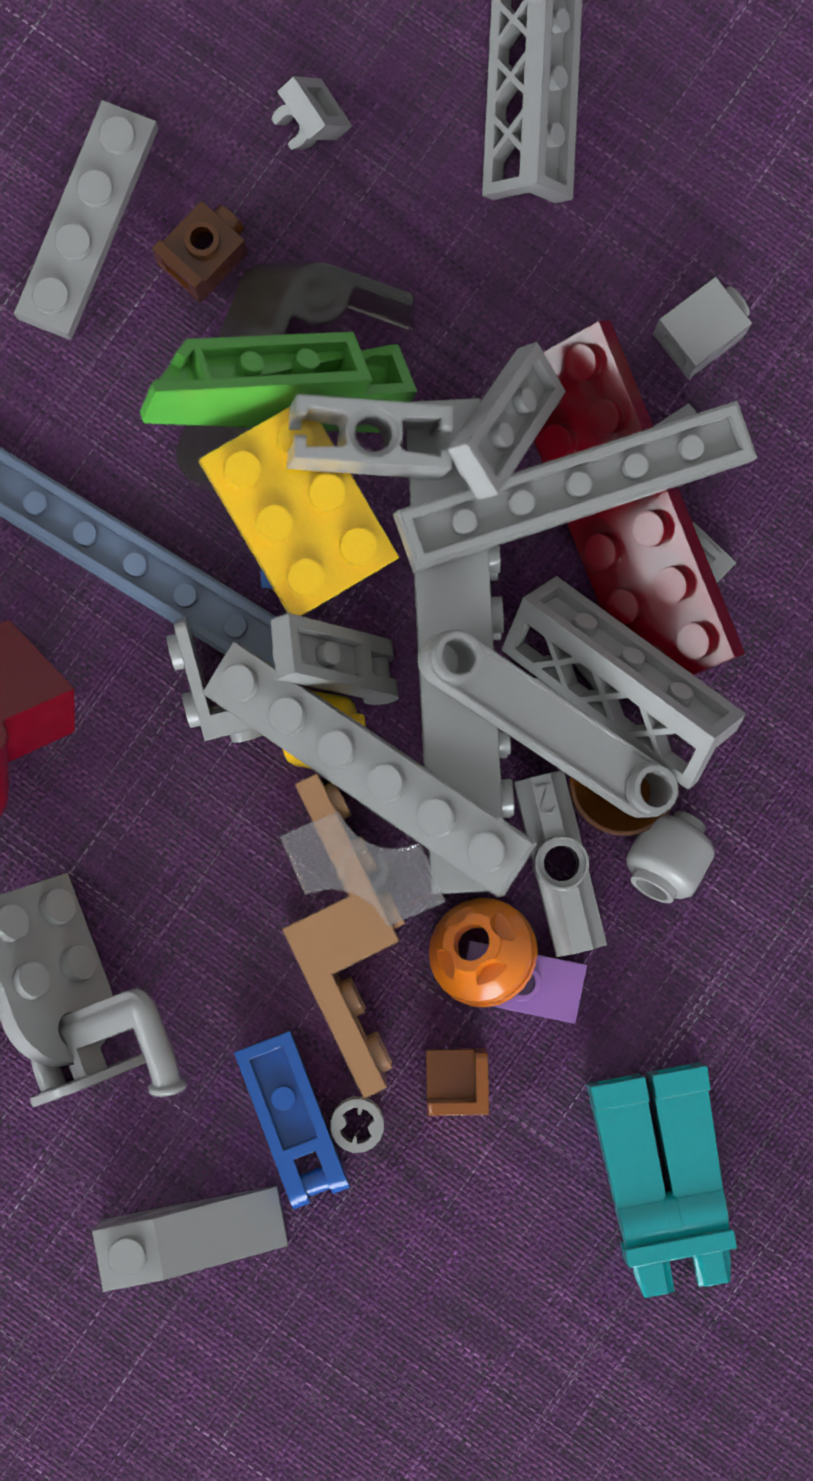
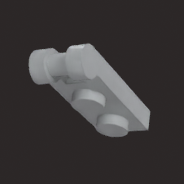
M291 613L270 620L276 679L363 698L364 703L370 705L388 704L399 699L397 681L394 678H390L389 662L394 660L392 640Z

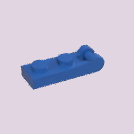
M292 1030L235 1051L234 1055L293 1209L310 1204L311 1196L331 1189L332 1193L335 1194L350 1188L345 1168L335 1147ZM316 1151L321 1167L302 1174L296 1159Z

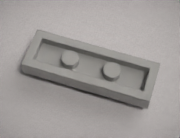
M537 342L520 347L515 351L447 449L454 460L458 472L466 479L478 500L500 493L566 392Z

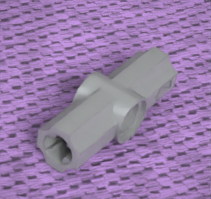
M558 771L514 782L526 836L537 843L531 852L532 871L538 882L556 957L606 946L607 942L589 873V857L582 845L565 772ZM556 846H562L570 850L576 860L574 873L564 881L552 879L544 868V859L547 852Z

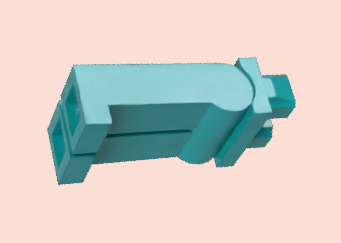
M696 1062L646 1072L668 1192H665L648 1104L649 1095L645 1077L637 1073L586 1083L623 1241H620L623 1260L628 1268H632L642 1295L645 1298L674 1292L675 1288L669 1261L688 1257L692 1258L696 1284L699 1287L729 1283L731 1281L729 1250L737 1249L734 1230L729 1229L728 1210L723 1191L708 1091L711 1089L707 1065Z

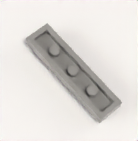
M103 100L101 101L14 311V315L18 320L72 340L157 134L158 126L156 121Z

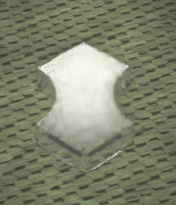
M338 812L280 836L305 894L327 889H337L353 893L368 901L388 927L445 902L420 844L399 849L374 846L357 837L349 829Z

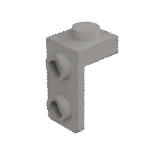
M188 616L176 619L174 622L176 634L166 636L174 670L185 669L191 691L182 693V700L190 728L201 726L204 741L230 735L232 743H238L263 736L220 705L212 706L210 698L202 694L206 683Z

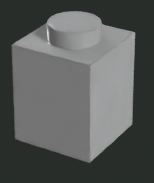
M715 277L660 318L653 335L686 378L690 379L745 336L752 324L747 317L750 315V310L736 289L731 286L725 289Z

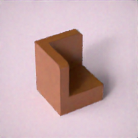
M486 1048L426 1049L428 1116L489 1115L488 1052Z

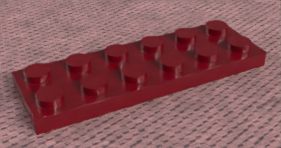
M611 320L598 321L543 352L566 391L534 439L543 463L654 428ZM678 486L567 523L601 609L692 675L699 674L745 654Z

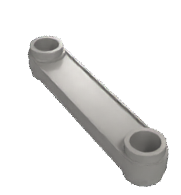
M446 630L429 637L421 647L418 655V667L422 676L428 682L582 783L624 813L636 818L657 817L669 810L676 802L678 783L674 774L668 768L654 761L476 640L472 635L460 630ZM445 644L449 645L458 657V666L455 673H451L442 661V650ZM643 778L648 781L650 786V798L647 803L640 794V784Z

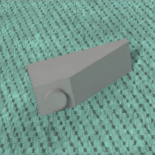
M278 1185L102 1219L92 1230L103 1292L170 1279L289 1245Z

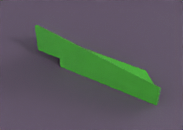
M354 332L186 339L175 353L171 364L158 380H154L140 412L142 421L151 424L254 428L290 407L297 394L406 403L412 402L417 389L398 344L361 351ZM321 423L325 431H340L337 425ZM361 424L355 427V432L381 433L376 427L369 424Z

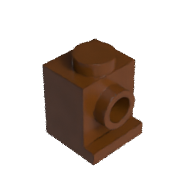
M200 201L163 241L159 240L152 247L158 265L199 303L248 254L245 240L240 236L245 230L240 220L225 206L219 204L212 211L203 201ZM204 233L214 238L212 245L207 249L199 250L192 246Z

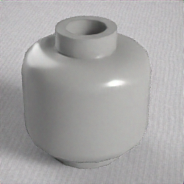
M675 811L673 816H662L657 819L649 830L639 833L626 858V865L632 874L630 881L633 886L646 896L662 903L669 904L675 898L684 899L691 897L697 890L715 854L712 842L704 834L706 830L705 825L689 813Z

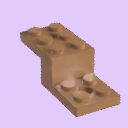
M315 774L295 784L349 897L282 930L363 1097L366 1098L387 1088V1075L385 1071L392 1069L391 1064L393 1062L378 1031L367 1035L358 1017L365 1013L366 1006L352 977L350 976L341 981L337 972L399 942L395 929L404 925V921L390 892L387 891L378 896L368 874L378 870V867L363 837L360 836L352 841L342 820L352 816L339 787L332 782L324 785L319 775Z

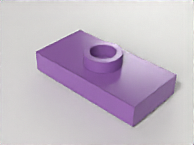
M470 940L466 960L472 961L483 956L489 944ZM537 954L536 967L531 979L523 990L512 999L492 1007L575 1024L587 965Z

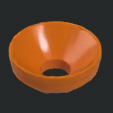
M491 898L471 899L454 906L436 925L429 946L430 967L442 989L460 1003L482 1008L500 1005L522 991L531 979L536 967L538 954L536 936L526 918L511 905ZM473 928L486 930L489 936V947L485 954L472 961L462 959L458 952V942L461 936Z

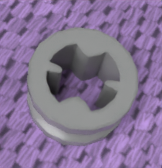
M351 1096L343 1100L335 1108L331 1118V1134L335 1142L342 1149L352 1153H363L372 1149L380 1141L384 1131V1116L380 1107L373 1100L363 1096ZM352 1108H358V1115H361L362 1109H364L373 1117L368 1124V1130L371 1135L363 1140H357V1133H354L353 1139H350L342 1131L347 1124V1118L344 1113Z

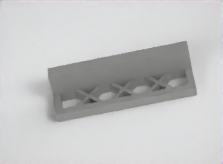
M492 0L482 196L491 200L532 193L552 203L573 200L582 0H523L516 12L511 8L512 0ZM522 32L526 36L525 52L514 68L509 65V50ZM520 90L523 93V109L510 125L506 121V108L516 92ZM516 147L520 151L519 176L503 180L504 162Z
M557 576L523 597L501 650L588 716L663 767L668 768L674 774L676 781L687 790L698 782L715 748L737 731L746 714ZM530 626L545 637L551 655L543 656L524 642ZM581 663L593 674L597 689L588 690L577 681L572 664ZM628 698L638 705L645 724L635 725L623 714L619 699ZM666 734H677L696 748L689 763L672 752Z

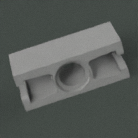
M297 394L289 407V430L300 431L301 422L307 420L337 425L340 432L337 439L338 447H306V435H294L293 444L287 451V469L440 480L451 470L452 457L448 451L441 450L438 454L432 453L431 455L404 451L401 449L400 444L403 429H431V435L442 436L445 432H451L453 429L454 406ZM361 424H369L376 427L384 438L383 450L371 452L363 449L355 438V427Z

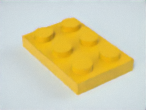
M288 407L200 458L198 462L287 613L302 616L397 560L399 556L350 473L287 469V451L293 444L294 435H306V447H335L320 422L303 420L300 431L289 430Z

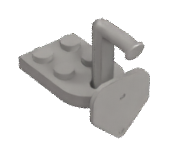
M68 873L0 894V1021L12 1044L19 1052L31 1060L33 1072L41 1093L29 1098L32 1107L72 1094L144 1063H147L152 1079V1084L149 1087L151 1095L169 1096L183 1091L186 1088V1082L180 1079L173 1050L153 1000L140 989H132L114 997L112 996L109 982ZM134 1028L143 1053L107 1066L100 1049L107 1037ZM74 1063L69 1066L74 1079L66 1082L60 1066Z

